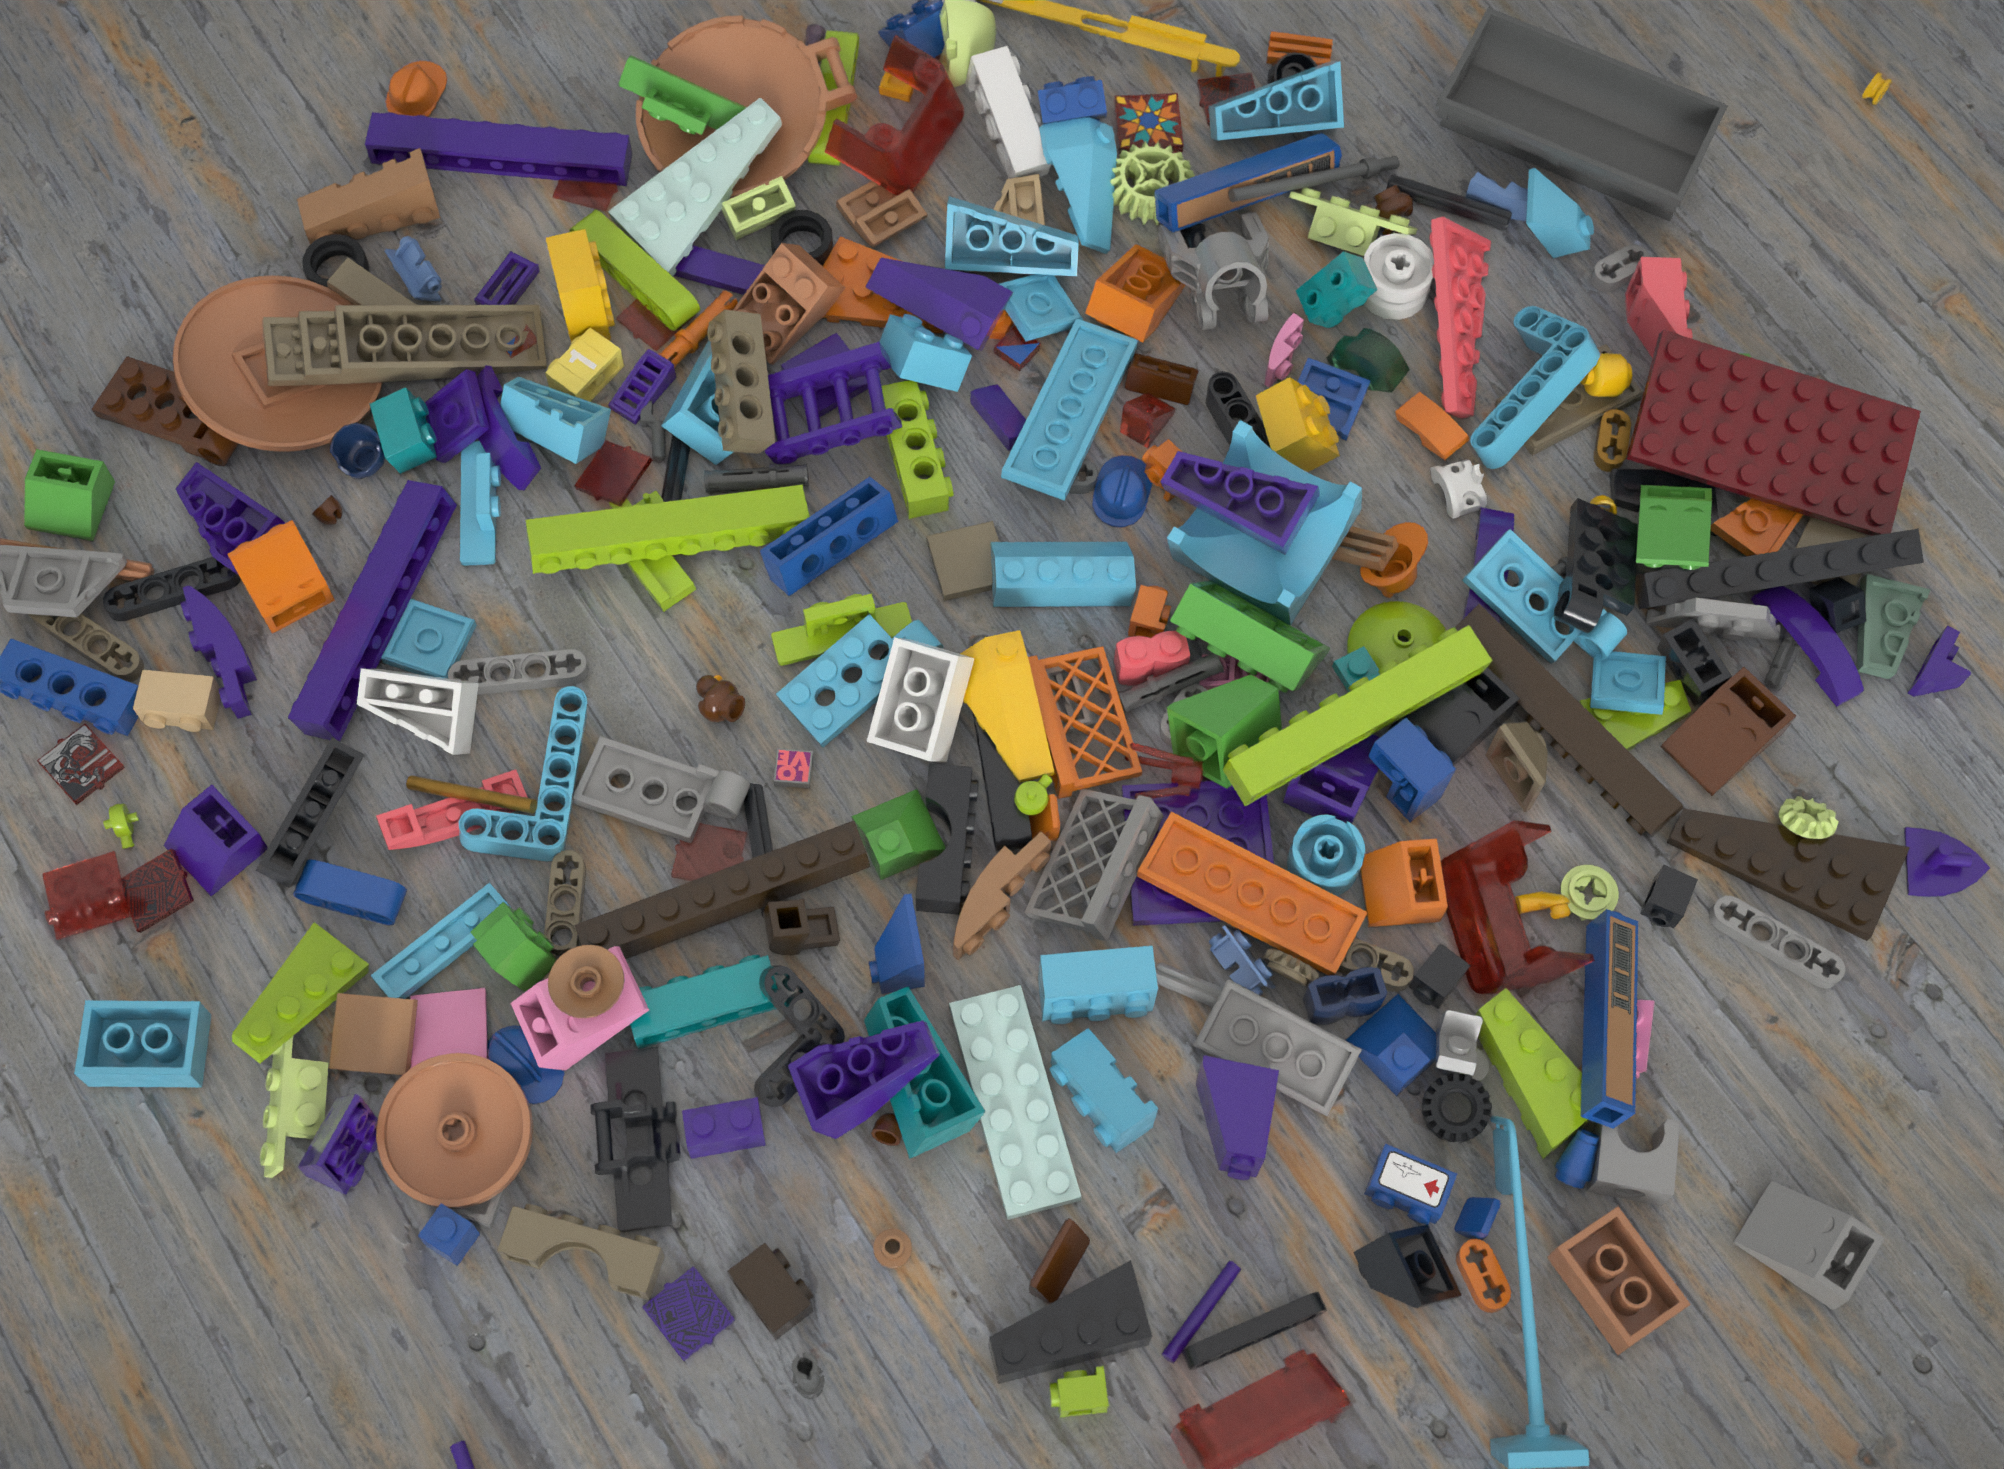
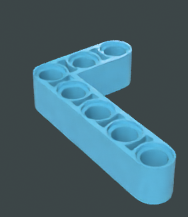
M1537 306L1525 307L1516 314L1513 323L1524 343L1530 350L1543 356L1471 435V445L1487 468L1497 469L1504 466L1597 364L1600 352L1585 327Z
M567 686L556 694L535 816L485 809L467 810L459 819V837L463 847L473 852L546 862L552 861L559 852L565 850L573 804L572 798L575 791L587 717V697L584 691L575 686ZM566 704H575L579 709L574 712H568L562 707ZM562 736H569L574 741L571 744L563 745L557 739ZM556 769H564L569 774L566 777L557 778L551 772ZM550 802H559L564 807L559 811H550L545 806ZM473 825H479L485 829L479 835H471L466 832ZM509 830H515L520 832L522 836L516 840H508L503 837V834ZM552 835L558 841L553 845H545L540 842V839L543 836Z

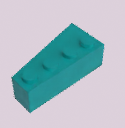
M907 986L878 998L865 1017L864 1023L868 1035L872 1036L880 1034L886 1029L925 1021L940 1055L890 1099L909 1159L970 1132L986 1111Z

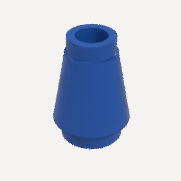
M1578 1128L1576 1135H1574L1555 1164L1557 1168L1555 1177L1567 1185L1583 1189L1586 1182H1590L1592 1178L1600 1137L1588 1130Z

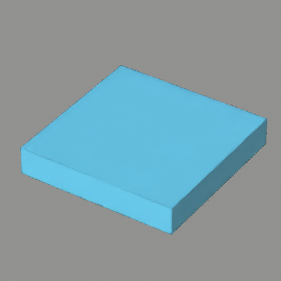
M1034 274L999 283L1013 292L1005 310L1025 341L1069 330L1072 328L1076 318L1083 320L1054 275Z
M410 599L381 659L385 664L414 674L448 679L449 669L454 663L460 661L477 626L474 619Z
M1612 651L1605 660H1601V655L1594 652L1590 708L1662 715L1664 708L1666 656Z

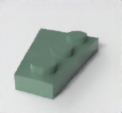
M1866 574L1860 579V589L1864 591L1867 622L1858 625L1857 670L1861 673L1890 679L1898 670L1908 646V638L1912 628L1919 620L1921 615L1920 609L1923 602L1928 598L1931 589Z

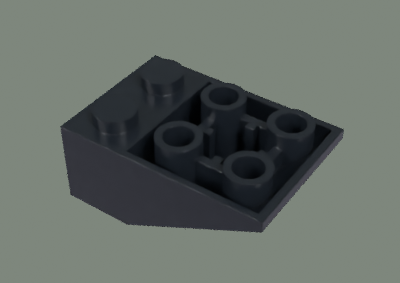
M1487 667L1479 675L1397 720L1387 731L1407 718L1413 725H1418L1424 730L1428 740L1438 751L1445 752L1454 766L1512 716L1520 698Z

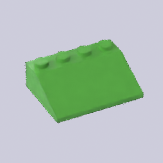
M1211 580L1190 583L1170 620L1178 625L1176 631L1191 640L1199 637L1209 643L1206 648L1214 654L1223 658L1227 654L1239 660L1238 667L1252 675H1256L1257 672L1262 673L1270 678L1269 683L1284 693H1287L1289 689L1292 691L1300 689L1331 649Z

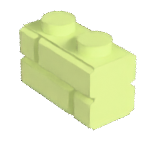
M782 176L769 181V185H760L722 202V213L735 240L775 223L783 214L794 211L796 208Z

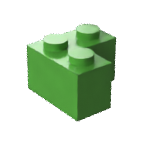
M502 902L470 932L477 940L473 945L494 971L526 992L549 973L557 959L550 952L554 945L542 932H536L532 927L534 921L521 907L514 910Z

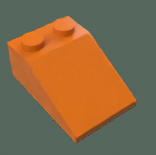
M1135 244L1096 280L1085 314L1095 318L1098 323L1111 326L1123 332L1124 335L1143 343L1157 329L1186 285L1172 277L1163 257Z

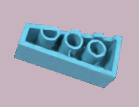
M1330 61L1210 105L1211 139L1226 140L1344 128L1341 62Z
M708 340L661 426L710 462L717 465L732 454L733 451H723L722 438L718 433L720 419L718 405L715 403V375L711 370V341Z

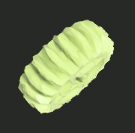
M1146 141L1143 143L1142 148L1132 144L1129 152L1122 150L1119 159H1116V168H1112L1116 176L1110 180V183L1115 186L1112 194L1114 198L1113 206H1119L1121 215L1129 212L1131 221L1139 217L1142 218V222L1145 225L1148 219H1153L1156 225H1158L1155 190L1168 186L1169 182L1167 180L1169 178L1174 183L1194 177V171L1190 170L1189 160H1183L1182 152L1173 154L1171 145L1163 149L1160 147L1159 142L1154 147H1149ZM1129 177L1134 180L1133 184L1135 186L1133 188L1126 181Z

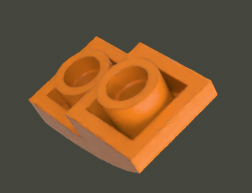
M1420 391L1395 411L1397 421L1418 434L1422 445L1443 460H1446L1469 441V436L1443 409Z

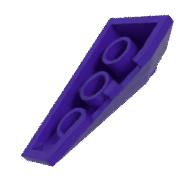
M880 258L865 286L876 294L979 351H982L1013 294L1011 290L982 275L887 258Z
M197 462L175 488L188 513L195 519L200 535L210 546L209 551L213 558L237 575L238 573L227 554L234 551L240 544L253 541L268 533L272 527L286 523L277 515Z
M919 1021L886 1029L880 1034L864 1038L861 1036L849 1038L848 1042L836 1045L825 1044L817 1046L790 1063L788 1068L812 1130L837 1139L870 1118L940 1054L927 1023Z

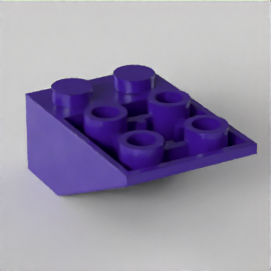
M1373 734L1291 780L1283 803L1313 817L1332 815L1336 816L1335 819L1345 823L1348 821L1353 824L1379 770L1368 756L1374 742L1380 737Z
M352 1094L335 1099L298 1165V1168L306 1177L345 1195L351 1186L355 1187L361 1180L365 1169L363 1164L369 1153L377 1150L376 1128L378 1118L361 1096Z

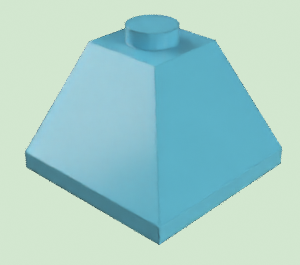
M1536 168L1529 169L1526 224L1553 258L1590 249V235L1594 233L1591 217L1589 215L1586 216L1575 201Z

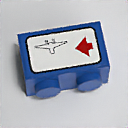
M1385 1144L1379 1153L1364 1194L1372 1197L1371 1201L1382 1208L1393 1209V1207L1408 1212L1407 1216L1415 1222L1425 1225L1429 1224V1222L1436 1224L1444 1212L1457 1173Z

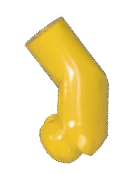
M1540 891L1515 897V905L1519 914L1550 908V915L1556 920L1569 917L1571 913L1568 907L1570 901L1565 895Z

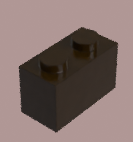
M763 1243L727 1272L730 1280L773 1338L777 1340L813 1312L810 1300L814 1296L801 1278L795 1282L786 1271L791 1265L779 1248L771 1251L768 1245Z

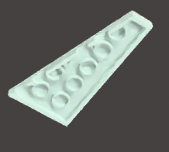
M761 98L757 99L608 211L610 218L631 240L673 276L676 273L675 267L683 256L687 257L692 251V244L701 232L707 230L722 209V202L727 201L733 194L732 188L740 178L743 179L749 172L748 166L757 154H761L780 129L782 126L780 116Z

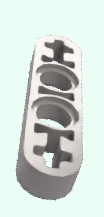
M564 649L461 660L451 666L448 672V679L460 680L463 677V673L469 672L471 677L468 678V682L479 683L477 695L575 685L585 680L589 669L582 652L576 649ZM575 661L577 665L574 669L575 672L568 673L567 667L569 662ZM555 662L557 666V675H553V670L551 666V663ZM539 663L546 667L545 673L538 678H532L526 674L527 669L532 664ZM506 667L511 671L510 676L506 680L499 682L491 678L495 669ZM480 670H484L486 682L482 683Z
M1723 896L1710 909L1709 918L1716 929L1816 987L1822 989L1832 988L1845 975V964L1838 955L1739 898ZM1727 907L1733 910L1729 921L1723 918L1724 910ZM1745 917L1750 919L1743 929L1738 928ZM1755 924L1766 927L1770 935L1769 940H1757L1752 935L1751 927ZM1794 943L1798 945L1802 950V959H1790L1784 952L1785 944ZM1811 955H1814L1815 958L1811 961L1812 964L1806 967L1804 964L1811 958ZM1824 964H1828L1831 967V974L1828 977L1822 975V966Z

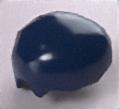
M355 422L344 425L334 434L330 445V453L335 458L338 468L347 476H351L354 479L367 478L374 475L384 465L385 456L379 435L371 427Z

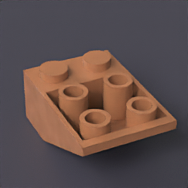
M781 243L733 311L761 314L766 361L770 365H774L829 311L845 287L800 245Z

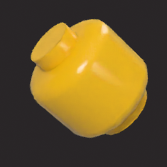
M1600 353L1597 364L1580 383L1590 396L1618 397L1631 384L1632 367L1621 354Z

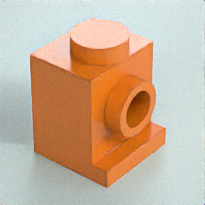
M1169 439L1158 447L1156 445L1150 447L1142 457V461L1146 464L1144 473L1147 474L1149 480L1154 485L1160 486L1163 490L1164 488L1160 481L1177 451L1182 452ZM1165 491L1163 496L1167 502L1175 497V495Z
M1140 586L1130 619L1128 636L1152 638L1165 631L1172 607L1166 605L1168 596L1166 589L1160 586Z

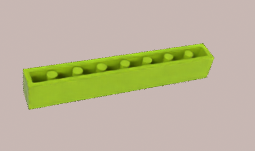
M803 485L527 519L525 521L533 574H552L559 570L573 568L589 569L595 565L611 563L621 565L640 559L658 560L670 555L683 554L690 556L702 551H727L733 547L748 545L755 547L763 546L773 542L810 516Z
M1468 625L1459 631L1453 627L1445 631L1437 638L1438 643L1429 648L1426 643L1418 646L1408 654L1409 659L1399 664L1397 660L1386 664L1378 671L1380 675L1369 681L1367 677L1359 679L1349 686L1350 692L1339 697L1335 693L1320 702V709L1309 714L1305 710L1295 715L1288 721L1290 725L1281 731L1274 727L1258 738L1260 742L1248 748L1244 744L1228 754L1229 760L1224 766L1223 771L1244 805L1251 804L1482 673L1493 660L1471 627Z

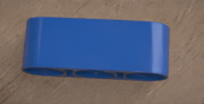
M309 859L305 863L293 895L300 901L310 905L384 925H394L407 889L403 885L389 879Z

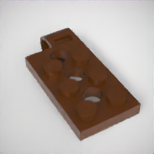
M126 356L92 407V411L99 418L179 444L186 453L201 457L220 467H224L239 445V443L229 440L209 428L198 417L188 419L192 411L178 389L174 371ZM141 391H146V394L143 397H139L133 400V397L137 393ZM174 400L172 406L160 409L165 402Z

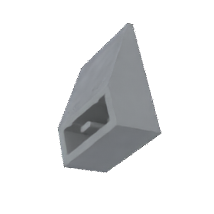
M1771 1180L1733 1243L1830 1309L1835 1310L1849 1301L1885 1238L1851 1215Z

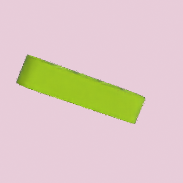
M827 30L825 39L831 37L838 39L841 48L839 52L850 85L854 86L859 52V33ZM825 58L821 61L820 69L829 92L837 89V85L829 62ZM851 103L826 112L822 133L815 148L808 157V163L841 166Z
M595 209L569 229V232L586 229L588 241L596 242L601 268L670 330H677L700 312V306L695 297L599 210Z

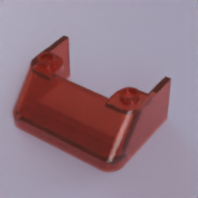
M895 35L883 70L923 93L924 97L900 131L889 124L877 123L871 126L864 135L836 118L824 152L898 196L909 189L912 193L916 191L960 126L965 110L943 64Z
M1514 820L1441 860L1448 905L1446 913L1460 958L1471 965L1466 973L1469 986L1478 994L1493 995L1500 993L1505 988L1512 991L1549 983L1595 961L1593 954L1556 951L1550 946H1537L1531 949L1510 884L1520 880L1527 871L1528 858L1524 846L1552 832L1550 825Z
M1302 1349L1285 1358L1283 1361L1286 1366L1214 1404L1204 1409L1201 1408L1200 1404H1196L1178 1414L1181 1422L1175 1425L1170 1436L1187 1469H1234L1329 1419L1331 1424L1338 1421L1352 1403L1344 1388L1316 1353L1313 1352L1307 1355L1305 1350Z

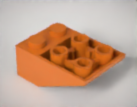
M293 520L272 527L268 533L253 541L240 544L234 551L227 554L272 634L335 601Z

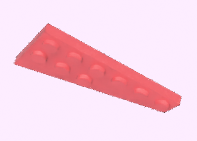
M1442 216L1431 220L1432 232L1430 233V244L1434 255L1432 274L1436 282L1434 304L1438 312L1439 322L1437 339L1441 349L1439 370L1443 377L1444 390L1441 400L1447 414L1464 419L1474 416L1477 381L1472 370L1473 364L1479 363L1480 352L1477 349L1475 350V340L1482 337L1486 293L1481 285L1482 277L1488 275L1489 265L1486 262L1483 263L1484 252L1490 251L1491 240Z

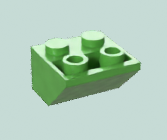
M36 449L25 477L24 526L26 529L93 541L115 484V480L105 463L99 460Z

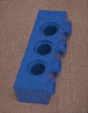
M869 476L759 550L770 580L790 596L899 522L890 492Z
M14 639L9 640L0 656V692L9 698L18 699L21 696L29 699V702L44 711H50L51 708L61 711V714L71 721L81 723L82 720L91 722L95 728L109 735L118 732L128 736L138 719V715L133 709L138 685ZM41 675L38 680L31 682L34 677ZM73 687L68 693L62 694L66 688ZM105 698V700L103 701V703H101L100 705L94 706V704H95L96 701H98L99 699Z

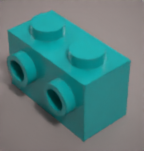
M1343 251L1295 291L1309 322L1330 328L1342 322L1343 317L1354 308L1365 304L1368 297L1378 289L1364 259Z
M405 387L370 403L385 459L400 474L437 457L433 445L437 442L433 429L426 422L425 416L429 415V412L420 396L416 398Z

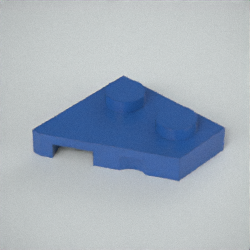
M1307 358L1298 383L1306 385L1312 392L1325 398L1330 408V413L1327 414L1330 425L1333 426L1341 439L1347 441L1371 380Z

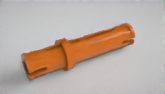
M723 290L685 330L681 329L675 334V340L659 355L672 362L676 367L689 353H695L699 349V343L707 336L709 322L723 310H733L738 304L736 298L729 302L728 300L733 295Z

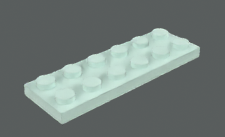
M1021 985L949 1003L970 1086L986 1111L980 1118L1007 1220L1081 1201L1080 1190Z

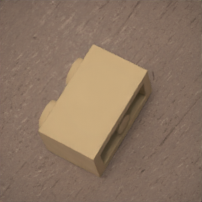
M142 670L133 709L142 723L152 728L161 729L168 725L178 726L190 732H199L201 729L213 730L221 699L219 694L220 686L213 676Z

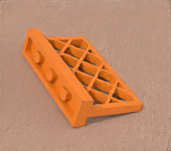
M1101 646L1038 660L1037 655L1028 657L1054 768V775L1051 778L1057 798L1070 797L1073 791L1140 777L1142 769L1104 647ZM1097 658L1101 670L1096 678L1078 668L1083 661ZM1058 666L1069 674L1061 686L1048 678L1046 669ZM1074 675L1091 685L1084 697L1066 688ZM1102 677L1104 678L1105 683L1100 681ZM1095 688L1109 695L1110 702L1106 709L1088 701ZM1052 689L1057 692L1055 697L1053 695ZM1061 695L1079 704L1071 717L1057 709L1056 703ZM1083 706L1101 716L1093 729L1076 720ZM1112 707L1114 710V714L1110 713ZM1105 719L1119 727L1120 734L1115 741L1097 732ZM1061 720L1067 723L1064 729ZM1071 726L1088 735L1081 749L1067 742L1066 734ZM1093 738L1110 747L1103 761L1085 752ZM1122 739H1123L1124 746H1122V745L1119 744ZM1114 751H1117L1128 757L1131 768L1118 770L1107 763ZM1071 753L1076 755L1074 760L1072 758ZM1081 758L1098 767L1094 776L1078 778L1075 767Z

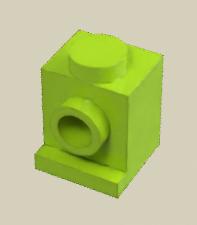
M1104 1366L1096 1367L1094 1375L1090 1376L1087 1375V1370L1065 1372L1063 1379H1057V1382L1049 1383L1051 1407L1059 1408L1060 1418L1107 1412L1109 1404Z

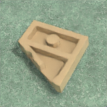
M1040 175L1007 179L1002 189V197L997 201L993 210L1045 225Z

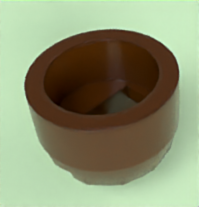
M330 495L312 515L325 525H333L337 523L336 518H342L343 509L339 501Z
M885 1113L879 1116L871 1132L873 1138L885 1145H899L902 1134L895 1114Z

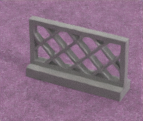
M1081 789L1052 851L1051 858L1045 866L1024 913L1029 918L1090 932L1095 939L1107 941L1134 883L1137 871L1148 852L1164 816L1152 798L1138 795L1137 799L1134 800ZM1088 802L1100 803L1103 810L1085 819L1083 813ZM1123 809L1131 810L1128 819L1116 826L1112 815ZM1107 819L1111 829L1093 838L1089 828ZM1085 831L1089 841L1071 850L1069 843L1072 837ZM1115 838L1117 843L1114 850L1101 857L1097 847ZM1093 850L1097 860L1079 869L1075 859ZM1070 862L1074 872L1056 881L1055 873L1057 869ZM1101 869L1103 874L1099 883L1087 888L1083 878ZM1078 881L1082 892L1064 900L1061 890ZM1056 893L1059 904L1048 910L1039 909L1043 899ZM1086 900L1088 907L1083 918L1071 917L1069 909Z

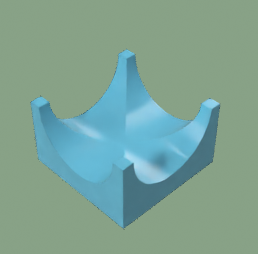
M1240 420L1233 430L1231 444L1223 464L1239 468L1245 467L1255 472L1271 476L1276 475L1288 478L1291 481L1303 484L1308 483L1319 487L1320 496L1288 552L1284 555L1199 508H1196L1179 528L1173 527L1167 537L1172 559L1291 625L1361 512L1362 488L1351 481L1347 485L1331 483L1300 469L1269 448L1255 434L1252 426Z

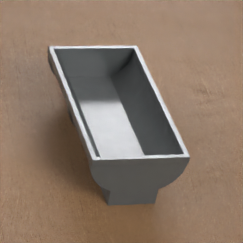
M1490 7L1487 8L1436 104L1439 107L1437 116L1441 118L1440 126L1669 222L1676 208L1680 206L1728 107L1724 103Z

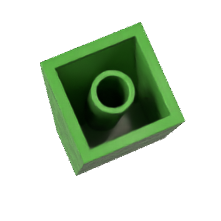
M1251 674L1174 702L1167 707L1174 760L1226 789L1232 785L1223 771L1224 766L1229 760L1228 754L1244 744L1248 748L1260 742L1258 738L1274 727H1277L1279 731L1282 730L1278 688Z

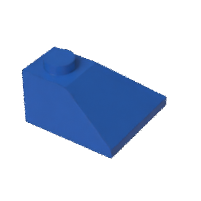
M911 893L904 894L874 947L875 960L869 961L872 983L879 982L881 994L892 993L907 986L910 989L925 987L924 959Z
M1399 994L1395 995L1345 1040L1362 1049L1358 1057L1396 1097L1436 1061V1032Z

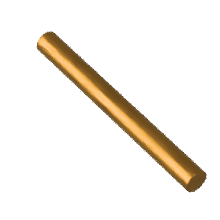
M412 775L406 781V787L409 790L532 814L537 810L538 804L536 799Z

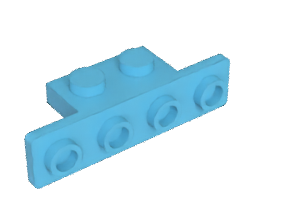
M480 441L472 442L461 451L460 562L463 566L496 563V517L501 516L500 498L496 496V487L501 486L500 467L495 466L490 453H486Z

